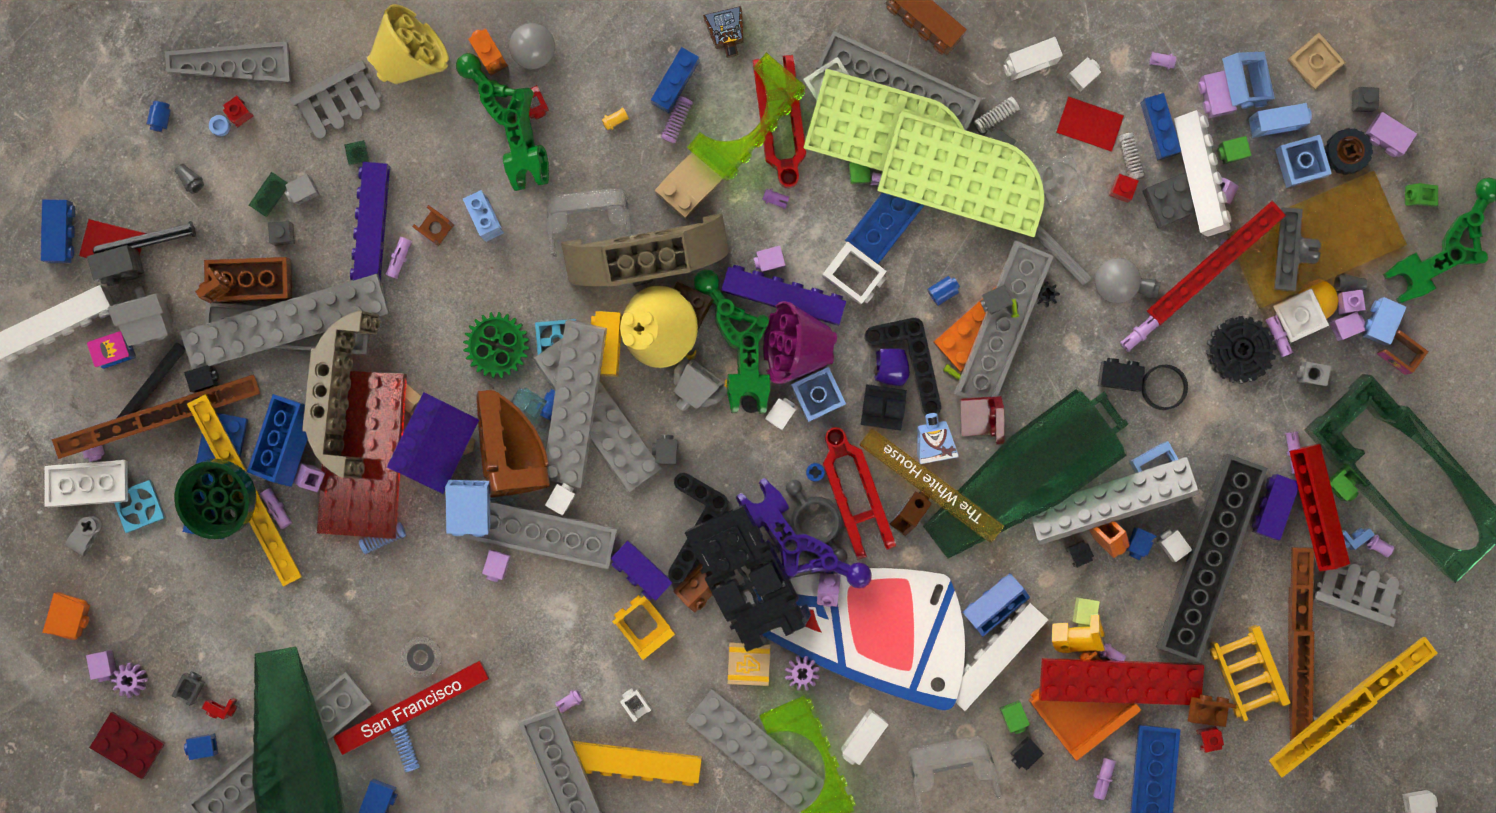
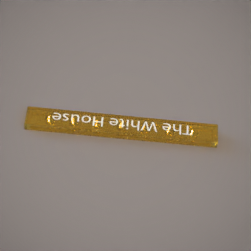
M873 428L860 442L859 445L990 543L995 540L1004 528V525Z

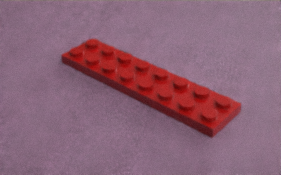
M1042 658L1039 699L1041 701L1190 705L1191 697L1200 698V694H1202L1204 665L1202 663Z

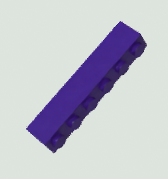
M363 162L358 172V177L361 179V187L357 188L359 207H356L355 219L358 220V224L353 232L356 248L352 249L354 268L350 270V280L354 281L378 274L381 282L390 166L387 163Z
M733 265V268L728 267L722 292L777 308L776 305L779 302H791L820 321L837 326L840 325L846 301L842 300L843 296L834 293L828 296L823 294V290L813 287L811 290L803 288V284L792 282L790 285L784 283V279L773 276L772 279L766 278L764 273L755 270L749 273L744 271V267Z

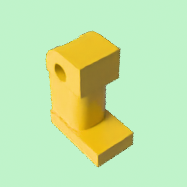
M1091 615L1090 627L1069 628L1068 623L1052 625V643L1058 652L1105 651L1101 638L1105 637V632L1099 615Z

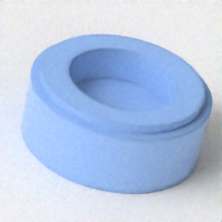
M216 115L210 119L209 129L216 136H225L230 131L231 124L226 117Z

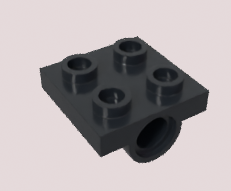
M866 384L860 425L901 431L907 390Z

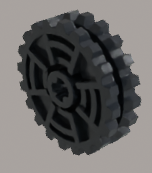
M1238 316L1235 319L1225 320V323H1220L1217 325V329L1211 332L1210 335L1213 338L1207 341L1210 349L1206 350V354L1211 357L1208 360L1209 364L1215 366L1213 371L1221 373L1220 378H1229V382L1239 381V384L1255 381L1258 377L1266 374L1265 370L1271 369L1273 365L1270 362L1276 358L1273 350H1276L1277 347L1272 344V341L1275 339L1274 335L1268 334L1270 329L1262 327L1263 322L1260 320L1254 322L1253 317L1244 319L1243 316ZM1244 347L1245 351L1239 353L1238 349Z

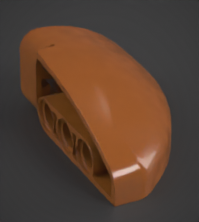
M494 390L478 391L476 400L483 477L486 478V481H489L490 497L510 496L550 487L547 454L534 426L517 406Z

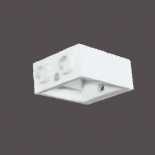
M1056 37L1009 54L1005 60V65H1003L1006 76H1010L1013 81L1057 64L1063 55Z
M847 242L822 276L858 304L862 305L863 302L868 303L874 296L872 290L877 285L880 288L887 279L884 276L887 271ZM850 252L879 273L862 296L833 276Z
M869 708L841 747L843 758L852 765L855 762L860 765L889 725L888 722Z

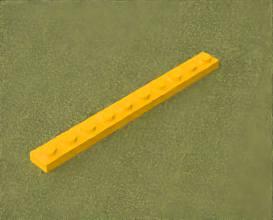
M207 394L187 403L215 458L230 461L247 472ZM228 474L229 481L233 482L232 476ZM256 489L255 509L249 523L284 587L301 578L302 575ZM239 492V497L244 500L243 494Z

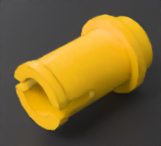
M621 108L609 116L605 115L602 123L606 130H613V127L628 120L629 117L624 108Z

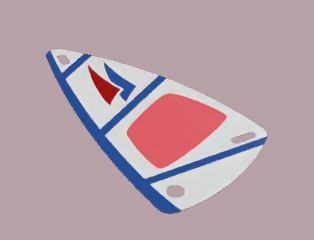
M870 568L872 573L871 582L866 587L859 589L851 586L846 576L834 571L824 572L841 575L838 604L836 607H826L817 604L820 573L790 579L799 597L796 602L797 605L801 608L807 604L811 616L804 628L788 636H785L782 628L779 627L762 634L764 637L766 636L767 639L803 658L807 656L809 661L814 660L815 664L884 693L939 710H949L954 706L963 676L965 634L958 598L948 576L918 570ZM941 584L943 591L938 604L932 605L930 599L935 586ZM753 589L757 594L758 601L763 600V598L758 595L756 589ZM749 591L745 592L744 594L747 597L746 603L754 604L752 594ZM936 677L942 678L945 682V687L940 692H936L931 688V681Z

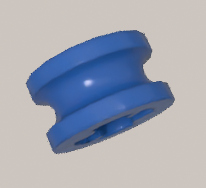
M818 463L809 465L806 470V475L811 481L821 480L825 473L822 465ZM814 466L821 470V475H818V478H813V475L809 473L810 469L813 470L812 467Z

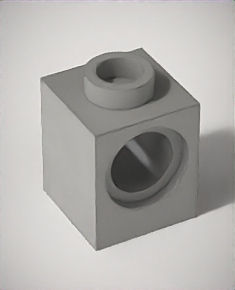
M308 174L285 185L288 190L285 194L289 202H294L298 206L320 195Z
M1312 362L1301 363V366L1299 365L1297 369L1298 383L1318 387L1328 386L1331 366ZM1310 369L1316 371V378L1314 380L1308 375Z

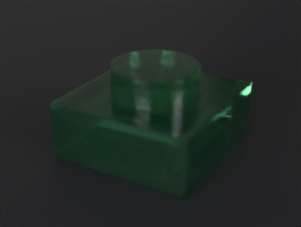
M366 141L344 144L349 165L370 161Z

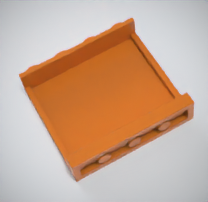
M1085 651L1079 656L1082 660H1101L1096 651ZM1040 688L1030 694L1031 698L1028 700L1076 761L1141 711L1139 706L1133 703L1041 701L1039 699Z

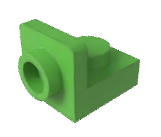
M1423 183L1406 185L1405 205L1438 206V185Z

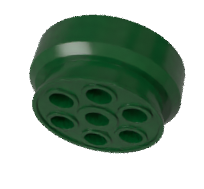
M208 459L189 467L180 476L174 493L175 508L182 523L194 534L206 539H223L240 531L250 521L255 509L256 489L251 477L238 465L223 459ZM209 474L213 477V482L209 480ZM228 474L232 476L233 482L229 481ZM200 492L204 494L205 499L201 498ZM219 492L223 493L224 500L221 499ZM239 492L243 494L244 500L239 497ZM211 509L214 510L216 517L211 514ZM230 509L235 512V517L231 515Z

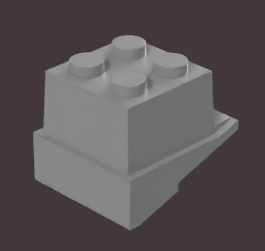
M142 286L134 288L138 299L108 307L114 326H119L128 346H141L152 339L158 341L166 338L173 322L167 305L170 295H162L159 292L146 296Z

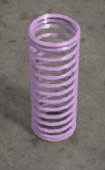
M681 96L678 97V102H676V105L674 106L675 109H673L674 112H671V119H668V125L665 126L667 129H664L665 132H663L661 136L663 139L671 143H676V139L666 134H669L675 138H678V136L671 134L666 130L671 131L677 135H679V133L669 129L668 127H671L677 131L681 130L671 126L670 124L682 128V126L675 124L672 121L684 125L682 122L675 120L672 117H675L681 121H685L684 119L677 117L674 114H677L683 118L687 117L677 113L676 111L688 115V113L679 110L676 107H679L689 112L688 109L681 107L678 104H681L687 108H691L688 105L693 104L691 100Z

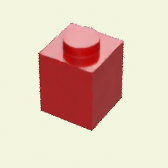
M1122 174L1117 175L1109 196L1126 203L1130 202L1139 180Z

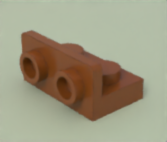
M209 267L206 271L212 280H206L201 283L199 289L195 292L200 299L211 304L231 289L228 286L230 281L224 273H220L219 270Z
M699 564L673 591L693 612L701 610L706 605V601L713 596L705 581L706 573L702 574L700 571L703 568V564Z
M1200 694V698L1191 697L1187 722L1226 727L1229 708L1236 709V704L1229 703V699L1217 697V700H1212V696Z

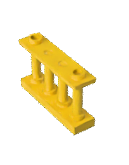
M1257 625L1248 628L1249 633L1247 637L1219 647L1217 642L1213 641L1210 643L1212 648L1209 649L1213 660H1217L1233 703L1236 704V709L1232 708L1236 718H1240L1242 721L1248 720L1246 712L1271 702L1278 703L1281 706L1290 704L1262 630ZM1249 644L1255 645L1257 650L1255 656L1229 666L1226 665L1223 657L1224 654ZM1257 663L1263 665L1265 670L1263 675L1234 685L1230 674ZM1265 682L1267 684L1270 683L1273 691H1270L1269 695L1242 705L1238 693Z

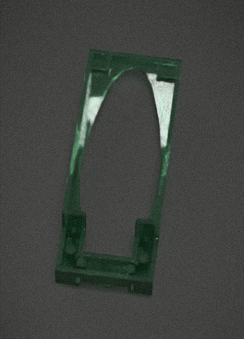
M1362 374L1348 387L1349 391L1326 413L1318 416L1310 423L1304 431L1316 444L1321 443L1322 451L1339 469L1346 470L1345 476H1350L1356 482L1355 487L1441 572L1452 582L1456 583L1496 545V504L1408 406L1398 405L1372 375ZM1367 409L1374 418L1396 428L1417 443L1445 472L1469 509L1479 533V541L1476 547L1469 550L1456 549L1423 534L1407 524L1357 468L1355 463L1365 454L1364 450L1354 448L1341 432Z

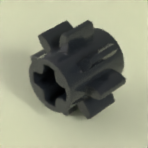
M1046 281L1044 288L1041 287L1038 294L1039 301L1037 304L1045 303L1046 308L1049 307L1050 301L1056 304L1057 301L1054 298L1060 295V293L1055 291L1057 285L1051 287L1048 281ZM1046 290L1048 293H1051V296L1048 298V300L1046 299V296H1042V293H1044Z

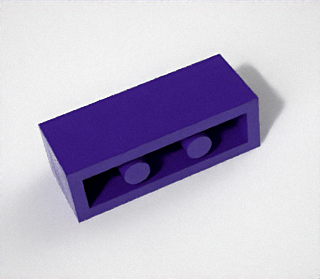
M1272 474V477L1267 479L1265 485L1267 489L1265 497H1261L1258 505L1260 508L1259 514L1252 521V527H1254L1252 532L1280 541L1298 491V485L1295 480L1278 474Z
M629 540L611 558L614 561L611 565L619 572L623 570L628 575L626 579L634 586L638 584L643 589L641 593L649 600L653 598L656 601L673 583Z

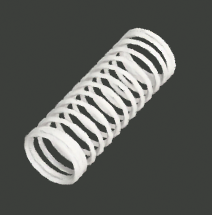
M1010 97L1004 103L1002 102L1001 105L999 104L998 107L996 106L995 109L993 108L992 111L990 110L989 113L987 112L986 115L984 114L983 117L981 116L980 119H976L974 123L980 133L984 134L985 129L988 131L987 126L991 129L990 124L994 127L993 122L997 125V121L1000 123V119L1003 121V117L1006 119V115L1009 117V113L1012 115V111L1015 113V110H1020L1019 105L1013 97Z
M1134 133L1118 136L1119 142H1121V149H1123L1122 153H1124L1122 156H1126L1124 157V160H1126L1124 163H1128L1126 164V167H1128L1126 170H1130L1127 172L1128 174H1130L1128 177H1131L1133 179L1143 177L1144 173H1139L1143 172V170L1131 172L1142 168V166L1129 169L1131 167L1142 164L1138 163L1134 165H1129L1140 161V159L1130 161L1132 159L1139 158L1140 156L1127 158L1139 153L1137 152L1134 154L1125 155L1130 152L1138 150L1134 149L1131 151H1126L1128 149L1137 147L1136 145L1124 148L1128 145L1135 144L1136 142L1124 144L1126 142L1135 140V138L1122 141L1124 139L1134 137Z

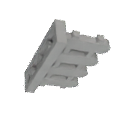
M361 60L289 98L293 106L298 105L300 107L297 112L299 115L303 114L310 126L307 129L309 134L314 133L317 138H324L327 134L326 125L331 123L334 128L341 129L345 124L343 117L347 114H350L353 119H360L363 115L361 107L368 104L372 110L380 108L381 102L379 98L382 95L380 92L375 93L369 82V79L372 77L370 73L365 74L364 70L367 67L364 61ZM353 77L355 81L347 84L346 79ZM335 86L336 91L329 93L327 89ZM358 86L364 97V100L359 103L351 91V88ZM338 95L347 108L339 112L332 99ZM317 96L318 100L311 103L310 98ZM322 105L328 116V119L321 121L315 110V107Z
M1351 564L1347 567V570L1342 568L1326 570L1322 582H1317L1316 588H1319V591L1313 593V603L1385 629L1394 627L1396 619L1391 618L1390 615H1395L1396 610L1393 609L1396 595L1399 596L1402 590L1398 589L1399 581L1396 578H1390L1383 584L1379 582L1380 575L1377 571H1370L1364 577L1360 575V566ZM1338 574L1344 576L1341 590L1334 588ZM1358 581L1364 583L1360 597L1354 595ZM1377 588L1383 590L1379 604L1373 602ZM1332 594L1338 595V598L1333 597ZM1351 602H1358V605L1352 604ZM1371 608L1377 609V612L1372 611Z

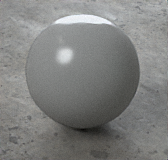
M526 23L519 26L512 33L509 40V51L513 60L521 67L538 69L545 66L552 59L555 51V41L546 27L537 23Z
M1112 258L1105 261L1098 268L1095 275L1097 292L1103 299L1111 303L1119 304L1131 300L1138 293L1141 284V275L1134 263L1124 258Z

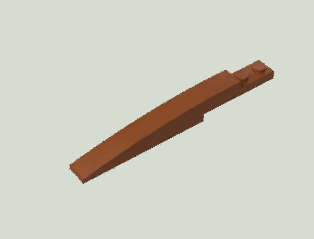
M254 374L54 438L52 443L57 457L61 459L193 416L187 403L207 394L214 409L258 395L260 391Z
M1291 547V587H1289L1290 741L1313 722L1315 631L1312 630L1314 550L1312 547Z

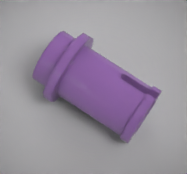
M772 188L770 190L766 189L762 200L766 201V204L769 202L785 209L787 203L779 200L788 202L789 196L774 192Z

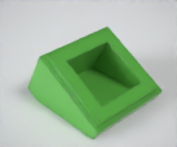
M849 162L851 184L871 182L870 167Z

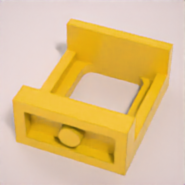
M638 595L629 602L632 605L626 611L622 608L613 615L616 619L612 622L614 625L616 624L638 652L641 659L644 660L676 633L651 601L645 596L641 598ZM639 605H643L657 623V628L643 639H638L624 621V617Z

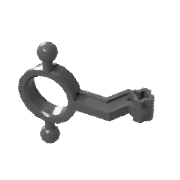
M790 480L786 485V491L789 495L795 496L799 502L791 517V527L796 535L803 534L799 528V516L807 506L812 504L826 506L833 513L835 526L833 531L820 541L833 549L839 561L845 562L847 560L846 551L838 548L834 541L842 527V516L838 507L831 500L824 497H809L806 499L801 492V483L798 480ZM791 542L785 543V547H788V546L791 545L792 543H791ZM773 545L776 554L780 551L777 546ZM763 563L751 568L750 571L762 566Z

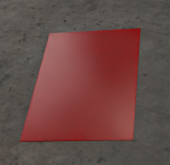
M1068 96L1056 133L1112 152L1124 115Z
M88 219L79 256L87 258V256L94 255L93 249L95 246L146 233ZM137 248L139 256L142 248Z

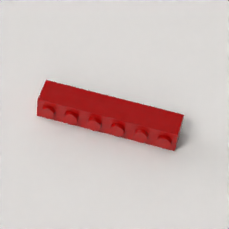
M1321 443L1289 451L1318 570H1333L1349 565V556Z

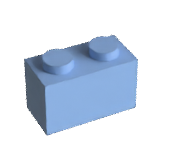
M1385 297L1378 299V301L1375 300L1370 310L1372 315L1365 322L1363 337L1384 346L1391 345L1406 306Z

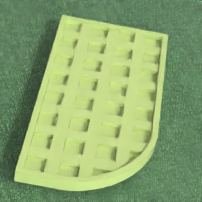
M826 69L803 148L883 171L901 111L962 130L964 128L955 114L936 100Z
M902 111L900 112L877 191L1035 237L1044 207V189L1041 177L1028 156L1009 143Z

